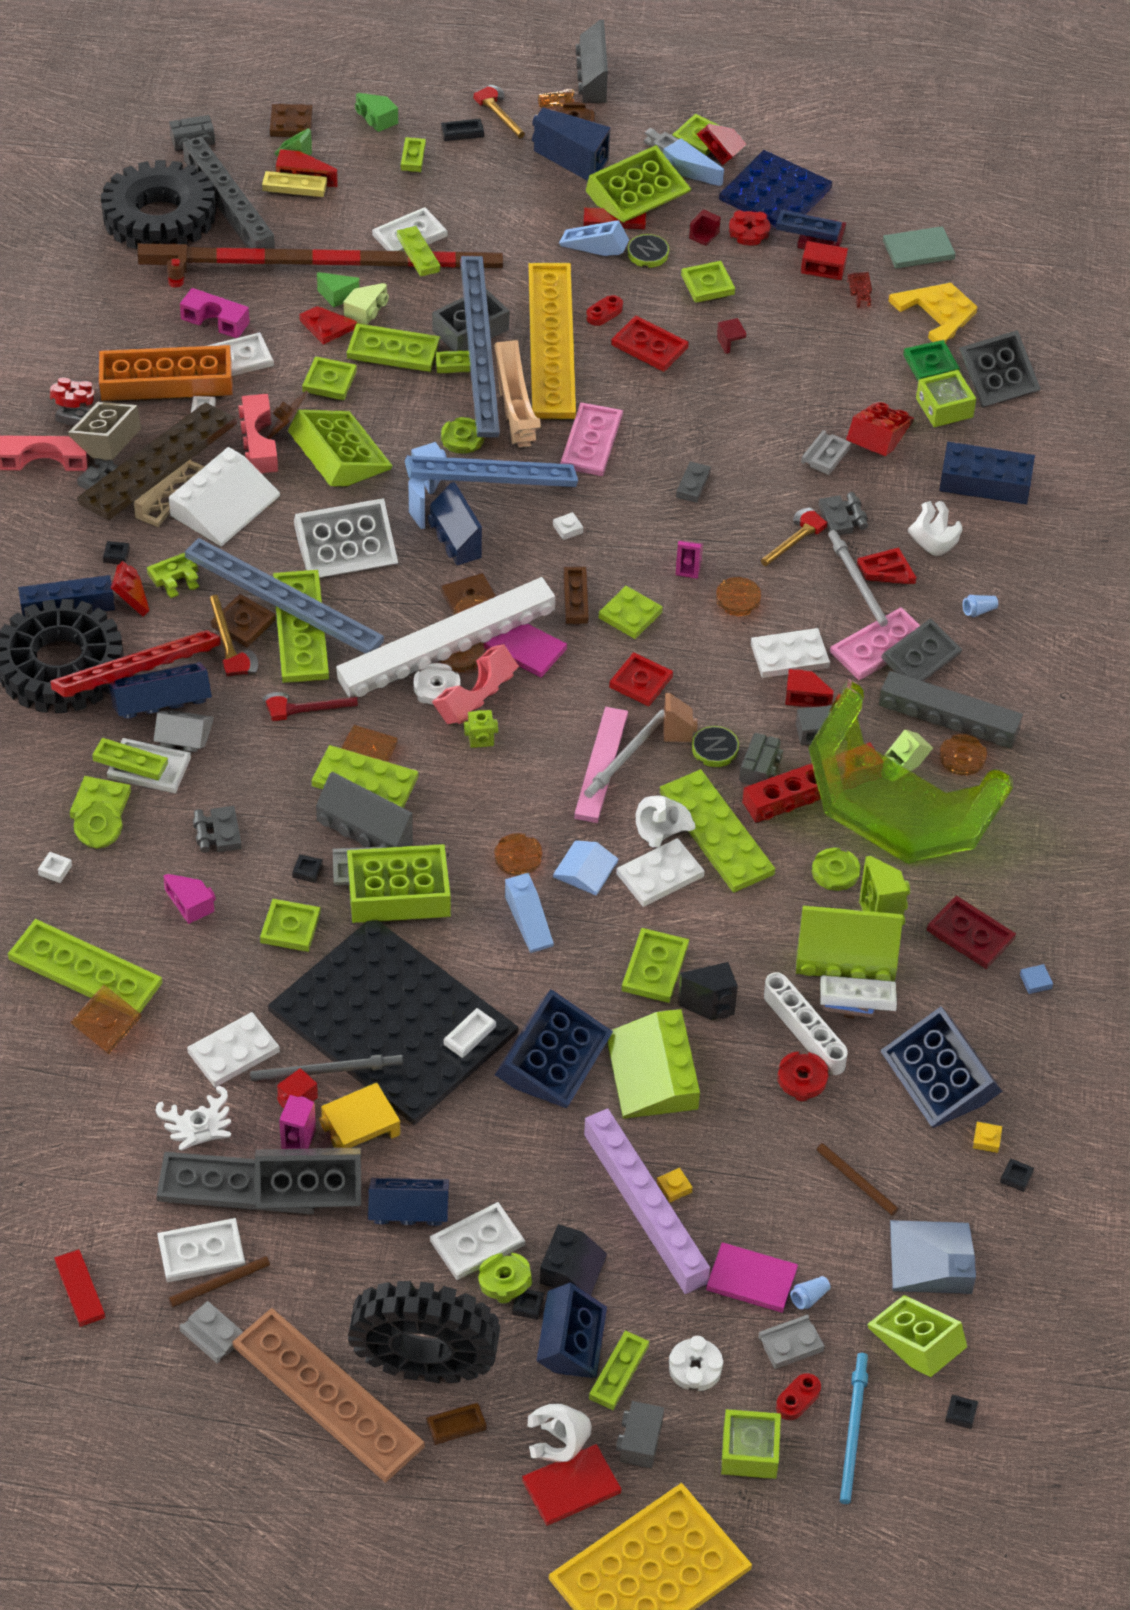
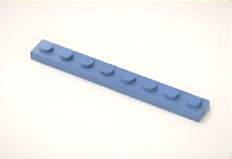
M408 455L405 459L408 476L412 479L576 487L578 483L573 464Z

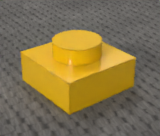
M977 1122L973 1149L998 1153L1002 1126Z
M680 1168L657 1177V1185L669 1203L692 1193L693 1187Z

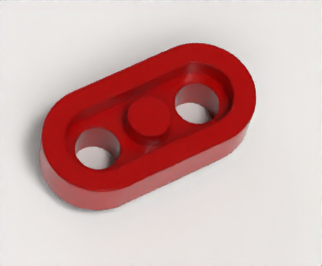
M615 295L606 296L587 309V322L594 326H601L622 313L623 300Z
M810 1373L799 1375L777 1398L776 1411L781 1414V1418L785 1420L798 1419L819 1397L821 1391L820 1380ZM808 1383V1384H811L812 1386H811V1387H805L803 1384ZM787 1401H792V1402H794L795 1404H794V1405H788L786 1402H787Z

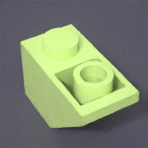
M381 283L354 289L344 301V316L355 320L357 323L368 325L372 319L376 318L381 307L385 306L388 302L387 284Z
M904 730L882 757L884 762L882 772L891 781H895L917 768L933 747L918 733Z

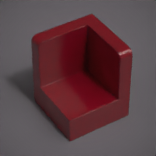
M703 209L690 222L689 239L707 246L720 233L721 217Z
M738 318L718 322L717 339L725 354L730 353L731 341L744 339L747 336Z

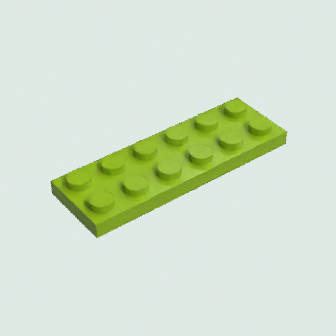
M319 570L273 573V577L322 603ZM276 606L282 683L329 679L325 632Z
M701 769L660 786L659 793L662 796L681 803L691 813L695 829L688 832L733 893L775 875V867Z
M37 919L32 922L8 953L9 960L134 1019L138 1017L163 983L162 977Z

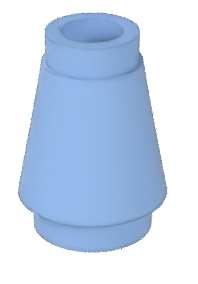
M969 595L963 600V611L967 616H979L997 609L998 599L994 595Z
M824 1276L797 1284L790 1294L792 1302L799 1309H809L830 1290L831 1286Z

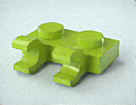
M185 553L147 567V574L156 587L163 585L169 598L179 595L175 589L178 587L175 580L185 578L190 590L199 588V584L196 581L198 579L196 574L198 572V565L185 558Z

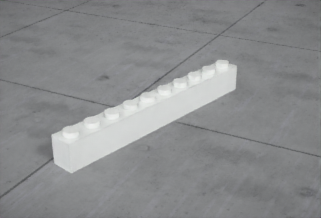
M540 577L336 666L337 680L349 698L362 697L374 689L385 687L390 682L403 679L415 671L423 670L426 665L446 660L458 652L466 651L474 645L487 642L491 638L507 633L515 627L528 624L533 619L550 614L555 610V595L545 580Z

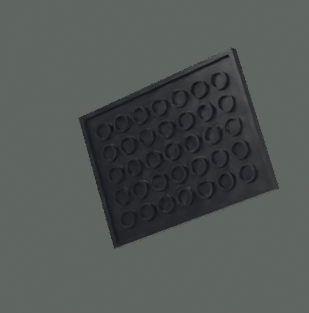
M378 920L365 922L268 1004V1011L333 1062L368 1059L372 1055L381 1054L383 1057L403 1055V1065L384 1067L383 1070L376 1071L370 1068L346 1072L365 1087L378 1083L391 1107L413 1125L418 1123L518 1033V1026ZM478 1008L496 1021V1027L462 1058L444 1045V1038Z

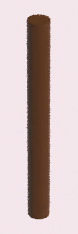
M824 1143L817 1147L816 1151L891 1216L898 1212L899 1208Z
M264 1256L168 1297L171 1307H175L270 1266L267 1256Z

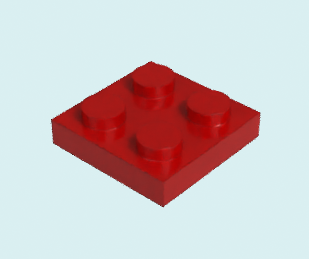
M633 652L609 681V688L649 707L673 678V671Z

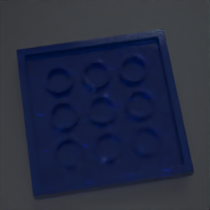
M763 150L719 194V200L744 212H764L770 224L776 226L781 210L806 215L832 188L833 181Z

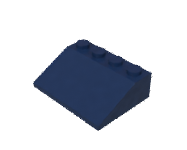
M550 989L537 1005L496 1071L495 1076L518 1091L567 1108L613 1031Z
M942 1006L880 1050L932 1128L984 1106L1003 1092L952 1017Z

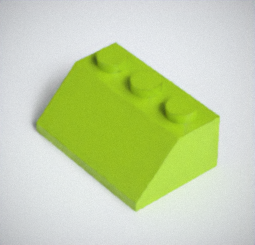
M866 856L859 898L862 911L903 914L902 925H905L904 911L908 909L907 895H910L909 882L907 880L904 881L900 870L872 856Z

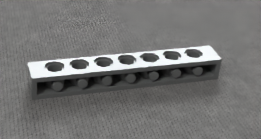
M200 136L183 142L184 162L187 166L191 165L197 168V173L202 171L208 176V181L211 180L214 187L215 204L246 247L275 249L273 232L203 137Z

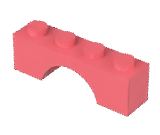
M268 394L242 396V405H238L239 418H244V421H240L241 433L246 434V436H243L244 450L248 449V452H245V457L260 473L278 472L275 440L267 439L259 434L260 430L271 425Z
M0 436V470H22L28 462L39 458L54 459L63 465L65 471H86L88 469L89 454L69 436Z
M504 644L490 647L476 660L478 680L472 690H467L460 685L449 687L432 701L447 724H461L468 719V712L480 708L487 696L495 694L499 690L498 686L501 683L508 681L514 676L513 672L519 666Z

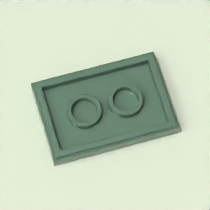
M943 226L883 235V243L895 269L955 259V251Z

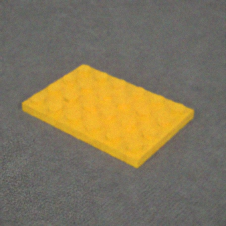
M680 1483L550 1573L549 1580L573 1610H695L752 1569V1564L689 1490Z

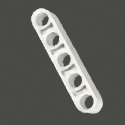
M781 973L769 974L766 978L764 999L804 1047L825 1061L828 1067V1074H841L846 1067L848 1054L846 1046L786 976Z

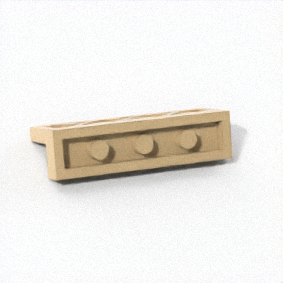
M191 459L134 501L135 518L159 527L170 514L169 502L161 504L160 500L171 496L178 490H173L172 486L174 484L182 482L185 484L205 466L193 462ZM188 468L197 471L195 474L185 476V471ZM160 510L161 512L157 518L148 515L153 511Z

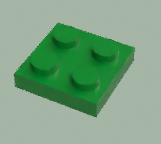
M944 340L904 348L903 356L917 381L960 370Z

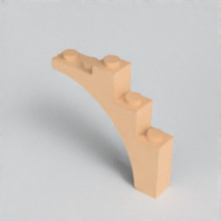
M518 340L496 342L494 349L500 397L504 399L506 421L509 420L512 445L518 444V448L530 447L531 443L536 441L535 431L541 428L540 418L534 415L529 402Z

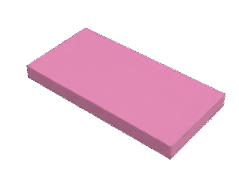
M580 402L560 464H573L577 472L603 476L623 416V410Z
M900 607L885 616L888 620L886 626L881 627L878 621L831 646L830 653L858 680L886 666L887 663L881 658L882 654L920 626L903 608Z

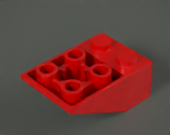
M875 402L853 416L846 440L886 456L895 449L913 423L914 417L909 416V413L904 410H893L886 403Z

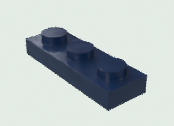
M781 210L776 223V230L835 242L838 240L842 227V222L785 210Z

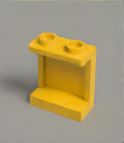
M378 1083L321 1106L322 1117L319 1118L324 1132L329 1131L334 1148H352L386 1132L391 1139L400 1135V1120Z

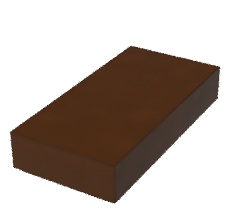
M478 1402L426 1417V1424L434 1445L487 1430V1425Z

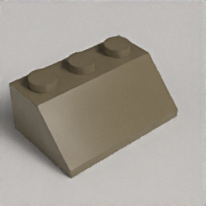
M97 402L68 432L69 437L92 458H99L104 461L113 460L141 430L137 405Z

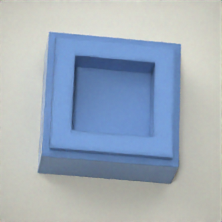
M1044 964L1021 969L1020 976L1028 994L1052 989L1053 982Z

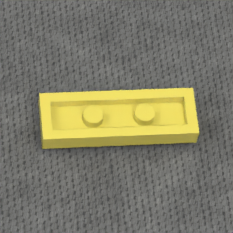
M266 171L262 183V191L324 197L327 177Z

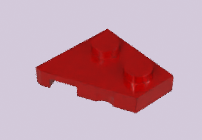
M319 306L299 314L301 323L323 345L354 331L357 323L353 319Z
M899 547L857 558V566L865 580L916 584L917 577Z
M123 561L116 568L111 589L144 617L150 609L141 578L134 567L128 566Z

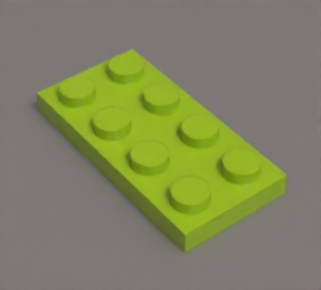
M356 323L347 350V359L431 372L436 352L440 345V336Z
M329 745L311 781L313 787L323 789L329 774L334 772L404 808L418 779V771Z

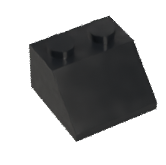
M729 962L680 973L679 1006L709 1020L725 1019L735 1015L738 985Z
M558 1224L540 1266V1284L557 1288L571 1282L591 1296L607 1258V1253L584 1232Z

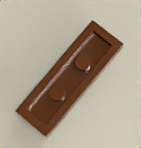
M564 567L565 624H588L586 567Z

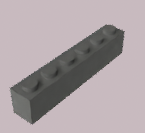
M892 671L889 672L880 692L879 706L1011 749L1021 728L1022 713Z

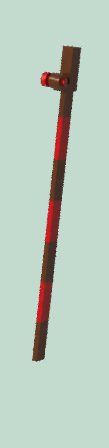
M174 243L138 244V265H167L168 283L171 287L175 288L181 287L184 284V273H187V263L414 266L405 251L187 247V244ZM432 251L440 267H461V256H482L484 268H503V253Z

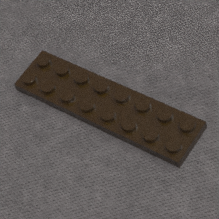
M205 402L78 496L79 505L109 521L237 425L236 417Z

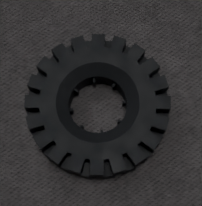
M155 160V167L153 168L150 167L148 161L138 163L139 171L133 166L123 169V175L116 173L111 177V183L106 182L103 187L101 206L106 230L109 235L114 234L116 241L121 244L126 241L127 247L137 249L138 244L141 243L170 244L174 242V244H187L188 246L187 239L192 242L201 239V233L207 234L211 229V224H214L216 219L215 193L211 180L208 181V176L202 171L197 173V168L191 165L183 169L182 162L172 161L170 166L166 167V160ZM153 202H169L178 206L176 210L164 215H149L140 211L142 207Z
M53 599L42 601L44 611L40 612L37 606L33 604L24 608L25 617L17 612L9 618L10 625L4 624L0 630V683L2 688L5 687L6 693L12 699L18 697L19 704L28 709L35 702L36 711L47 713L50 705L54 704L55 714L67 713V703L71 702L75 711L87 708L85 698L96 704L103 700V691L110 694L109 684H101L95 686L93 690L77 692L72 697H63L51 689V680L124 657L121 633L118 631L112 618L107 619L106 612L100 608L93 612L92 604L83 601L80 602L75 610L74 600L62 599L61 607L56 609ZM69 641L81 647L82 654L69 664L54 666L45 664L37 659V652L51 642Z
M398 1281L397 1287L387 1282L378 1284L377 1289L370 1287L364 1290L363 1295L359 1294L355 1299L348 1331V1342L350 1347H354L353 1352L359 1358L366 1357L365 1362L374 1368L383 1365V1372L395 1376L400 1371H404L403 1378L409 1380H417L419 1375H423L426 1382L439 1383L440 1376H442L447 1383H458L461 1381V1377L469 1381L478 1378V1373L484 1375L490 1371V1366L493 1367L500 1335L499 1319L495 1313H490L491 1308L485 1303L475 1304L476 1298L467 1293L456 1297L457 1289L443 1286L438 1292L434 1291V1283L420 1282L419 1289H416L411 1281ZM414 1334H424L435 1338L423 1337Z

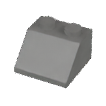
M174 710L157 713L154 741L160 742L162 747L174 748L175 745L184 746L183 750L197 752L198 748H203L206 745L214 717Z

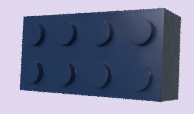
M947 441L939 491L1027 505L1035 455Z
M201 662L138 674L132 677H123L109 684L113 708L123 718L135 717L138 712L146 711L148 714L160 711V708L167 706L170 709L180 708L184 706L183 703L187 702L200 704L206 702V698L212 697L208 672Z

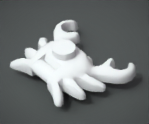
M216 1087L217 1093L221 1094L220 1098L215 1099L211 1095L207 1096L210 1108L200 1106L193 1111L185 1110L182 1116L178 1115L176 1105H173L169 1112L162 1111L164 1107L163 1102H159L156 1105V1114L159 1118L176 1124L165 1123L164 1127L171 1133H175L170 1135L172 1140L183 1141L179 1145V1150L182 1151L203 1142L229 1138L231 1136L230 1132L223 1130L231 1124V1119L224 1120L229 1113V1107H224L218 1113L219 1109L228 1099L227 1091L223 1087Z

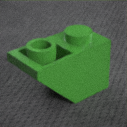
M365 93L356 94L355 109L357 113L362 115L367 123L377 132L398 124V107L388 97Z

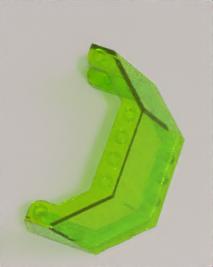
M848 678L808 748L824 814L907 864L923 859L949 855L950 853L962 850L975 849L1012 791L1013 777L1001 770L994 769L985 775L980 785L947 793L864 743L857 716L863 705L864 690L859 684Z

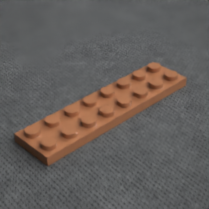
M273 1308L268 1310L232 1342L233 1348L385 1483L425 1447V1442Z

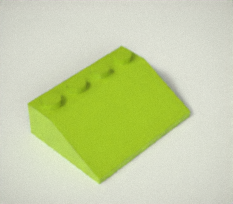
M657 145L589 175L586 192L597 206L604 208L622 222H626L691 191V188Z
M297 410L288 429L294 441L298 443L305 455L312 461L315 468L322 474L330 486H349L391 470L393 466L350 411Z
M444 844L347 850L352 923L374 920L391 921L451 917V895Z
M803 906L797 946L796 974L895 982L903 914Z
M682 1009L655 1012L612 1030L613 1033L608 1039L607 1044L623 1119L699 1109L700 1090Z

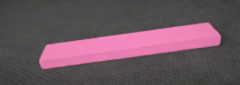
M605 707L574 819L598 823L609 783L603 789H599L592 798L586 797L584 791L593 783V778L599 772H603L617 757L628 718V711L610 707Z

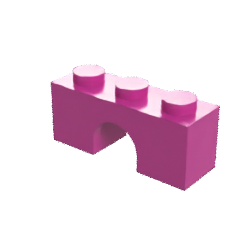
M191 288L180 303L182 320L200 326L208 318H218L219 333L234 338H239L250 323L249 307Z

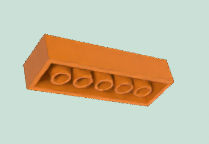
M230 345L99 351L101 401L233 395Z

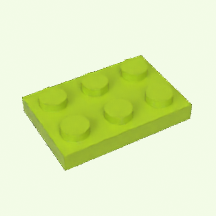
M641 928L621 991L670 1003L689 946V939Z

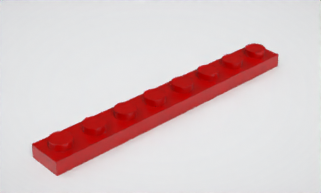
M205 630L51 680V689L63 697H72L77 692L93 690L95 686L101 684H111L117 679L132 677L135 673L150 671L156 666L171 664L174 660L180 658H190L195 653L208 652L212 648L221 645V638Z

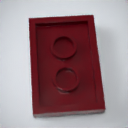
M957 895L927 925L926 930L986 970L1016 937L1015 932Z

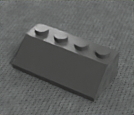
M600 19L580 35L579 44H576V56H579L576 57L578 95H582V103L607 102L608 66L604 19Z
M334 772L329 774L316 804L317 821L323 826L338 831L344 837H349L359 842L366 848L407 847L412 845V812Z
M361 1148L256 1150V1208L361 1206Z

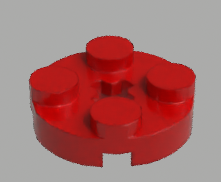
M736 211L729 222V235L731 238L732 236L736 238L737 242L742 245L761 244V240L765 239L766 241L770 235V222L764 212Z
M59 378L58 383L50 387V399L54 398L55 403L63 407L78 408L80 403L85 402L86 406L94 401L92 383L88 381L75 382L69 378Z
M800 1051L786 1055L781 1060L777 1082L784 1092L803 1102L821 1094L826 1088L829 1076L827 1064L820 1056L808 1052V1055L799 1054ZM798 1072L802 1074L807 1072V1078H800Z

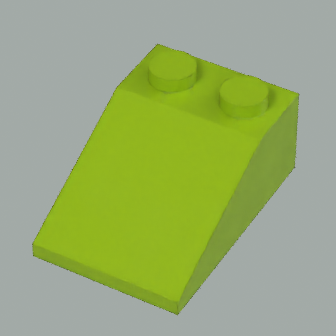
M903 1295L867 1324L868 1328L911 1368L929 1377H932L967 1348L960 1321L906 1295Z

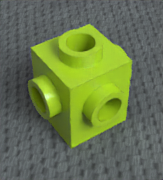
M492 710L468 712V722H464L465 736H469L470 748L494 746V733H498L497 719H493Z

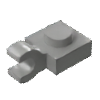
M649 128L645 132V135L648 137L644 140V143L652 147L657 145L663 153L664 148L679 139L666 132L659 134L654 129Z

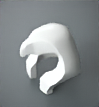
M931 501L925 502L921 505L923 508L921 514L909 527L908 533L927 552L934 556H941L949 552L958 543L962 532V525L960 521H957L954 526L947 527L949 510L942 501L935 503L939 514L930 523L936 510Z
M657 795L646 797L638 805L636 811L638 832L643 839L649 842V846L653 848H660L662 841L669 836L685 830L691 831L695 829V823L688 809L681 803L667 797Z
M548 1404L536 1409L532 1414L528 1415V1427L541 1425L542 1429L548 1430L563 1441L566 1446L564 1448H553L547 1443L534 1444L529 1446L531 1458H540L552 1462L570 1461L579 1453L591 1435L592 1425L590 1419L581 1411L563 1404ZM549 1418H554L552 1421L545 1423Z

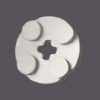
M441 663L426 665L424 670L421 672L419 670L414 676V692L421 703L433 704L432 701L446 688L460 685L458 673L453 672L452 667ZM435 682H440V686L433 685Z
M694 1336L691 1339L684 1340L678 1343L670 1353V1376L680 1387L689 1390V1387L693 1389L698 1388V1391H703L713 1387L720 1379L723 1368L722 1355L715 1345L706 1341L703 1337ZM691 1361H700L701 1368L696 1366L691 1368Z

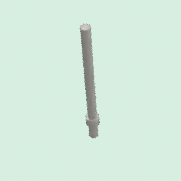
M836 530L830 531L828 536L834 544L833 549L835 553L842 558L881 627L886 626L888 620L851 558L847 544L840 539Z
M660 710L610 765L593 778V783L584 791L586 797L592 798L599 789H603L610 782V777L663 722L664 710Z

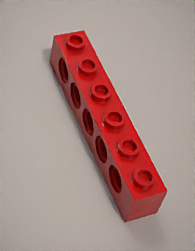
M871 742L744 787L742 803L755 823L769 820L773 816L784 812H791L795 808L806 804L810 805L817 800L832 797L839 792L854 789L867 782L876 781L882 777L884 762Z

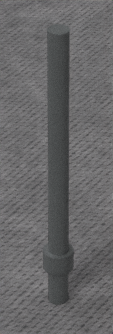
M381 1054L372 1055L368 1059L251 1071L250 1076L251 1081L287 1078L299 1068L308 1075L370 1068L376 1071L383 1070L384 1067L403 1065L404 1061L403 1055L383 1057Z

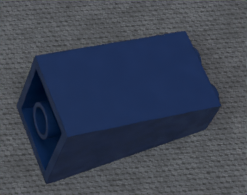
M542 107L538 115L535 114L532 121V126H534L532 142H534V151L586 181H588L589 175L604 168L609 160L611 127Z

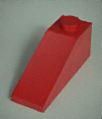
M280 149L276 162V172L327 177L326 186H338L336 168L301 151Z

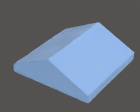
M410 478L408 481L409 513L420 529H425L424 479Z
M575 841L554 872L553 878L597 896L618 863V858L598 842Z

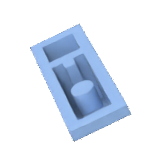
M680 138L663 149V154L681 176L717 186L723 185L724 168Z
M619 220L567 229L559 244L566 248L609 256L623 253L629 238Z
M529 873L505 879L506 901L530 953L553 947L554 943L539 896Z

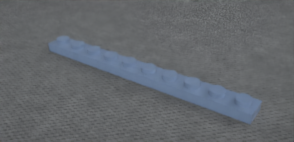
M461 256L460 264L477 437H499L500 429L483 257Z
M200 538L185 551V558L365 654L378 649L384 642L383 635Z

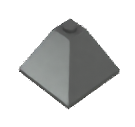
M1018 330L959 348L982 408L1041 390Z

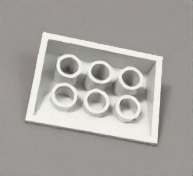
M227 447L169 496L170 516L222 547L280 496V492L246 457Z
M384 498L295 514L294 526L306 570H319V578L398 564Z

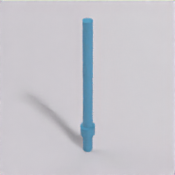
M865 1353L857 1354L856 1369L852 1373L851 1384L853 1386L840 1493V1503L842 1504L851 1503L864 1388L868 1384V1373H866L868 1355Z

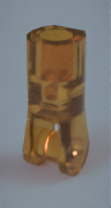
M564 89L557 92L539 93V107L563 106L565 103L574 102L573 96L575 91Z

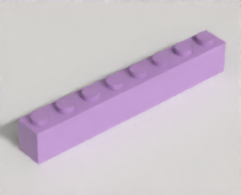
M607 1108L585 1118L584 1135L684 1294L707 1285L710 1272L708 1263L609 1109Z

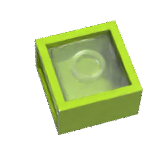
M959 370L918 380L916 400L933 427L973 418L976 397Z
M726 1409L723 1429L722 1475L776 1479L779 1464L781 1414Z

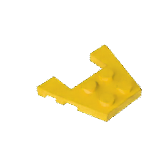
M952 283L890 294L888 300L899 312L918 304L941 326L929 332L928 338L932 342L944 340L946 343L948 339H952L956 331L963 327L977 313L978 308Z

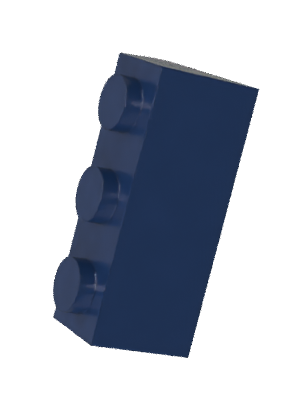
M451 482L430 504L428 522L431 528L434 527L437 531L439 542L444 543L448 557L453 558L458 566L482 558V526L456 483Z
M371 1177L368 1220H374L375 1224H389L390 1221H400L403 1225H414L416 1221H427L428 1225L433 1226L442 1225V1222H448L449 1179Z
M571 1282L549 1290L547 1292L536 1361L556 1374L587 1378L597 1377L607 1306Z

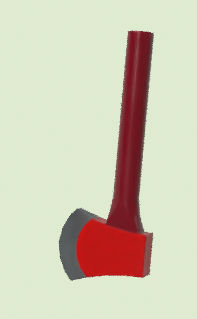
M283 692L269 693L262 698L272 721L287 720V716L296 713L358 706L357 697L298 704L288 703L289 694Z

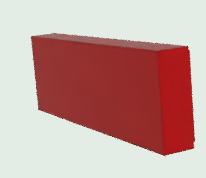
M584 208L583 227L619 220L604 208ZM646 212L626 222L620 220L619 222L623 229H645Z
M80 1249L54 1257L56 1267L79 1326L82 1327L105 1319L104 1310Z

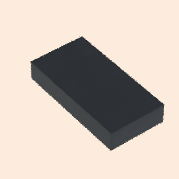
M481 118L441 123L444 141L484 137Z

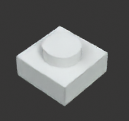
M573 512L553 519V527L563 540L583 533V526Z
M49 852L38 868V874L61 883L72 867V861L66 857Z

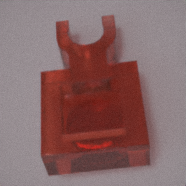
M869 272L848 274L847 281L851 296L857 295V308L860 307L861 300H865L867 306H871L869 294H872V285Z

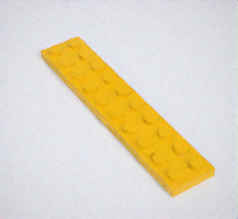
M529 263L532 410L534 415L540 419H575L576 399L571 263Z

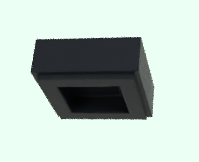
M107 541L103 554V563L120 564L123 561L126 563L130 544Z
M299 854L292 872V878L316 883L323 866V859Z
M1010 1158L1001 1176L1000 1183L1024 1192L1033 1175L1034 1167Z
M527 1289L524 1293L517 1296L513 1305L512 1315L538 1320L544 1300V1292Z
M952 1394L945 1422L972 1429L978 1401Z

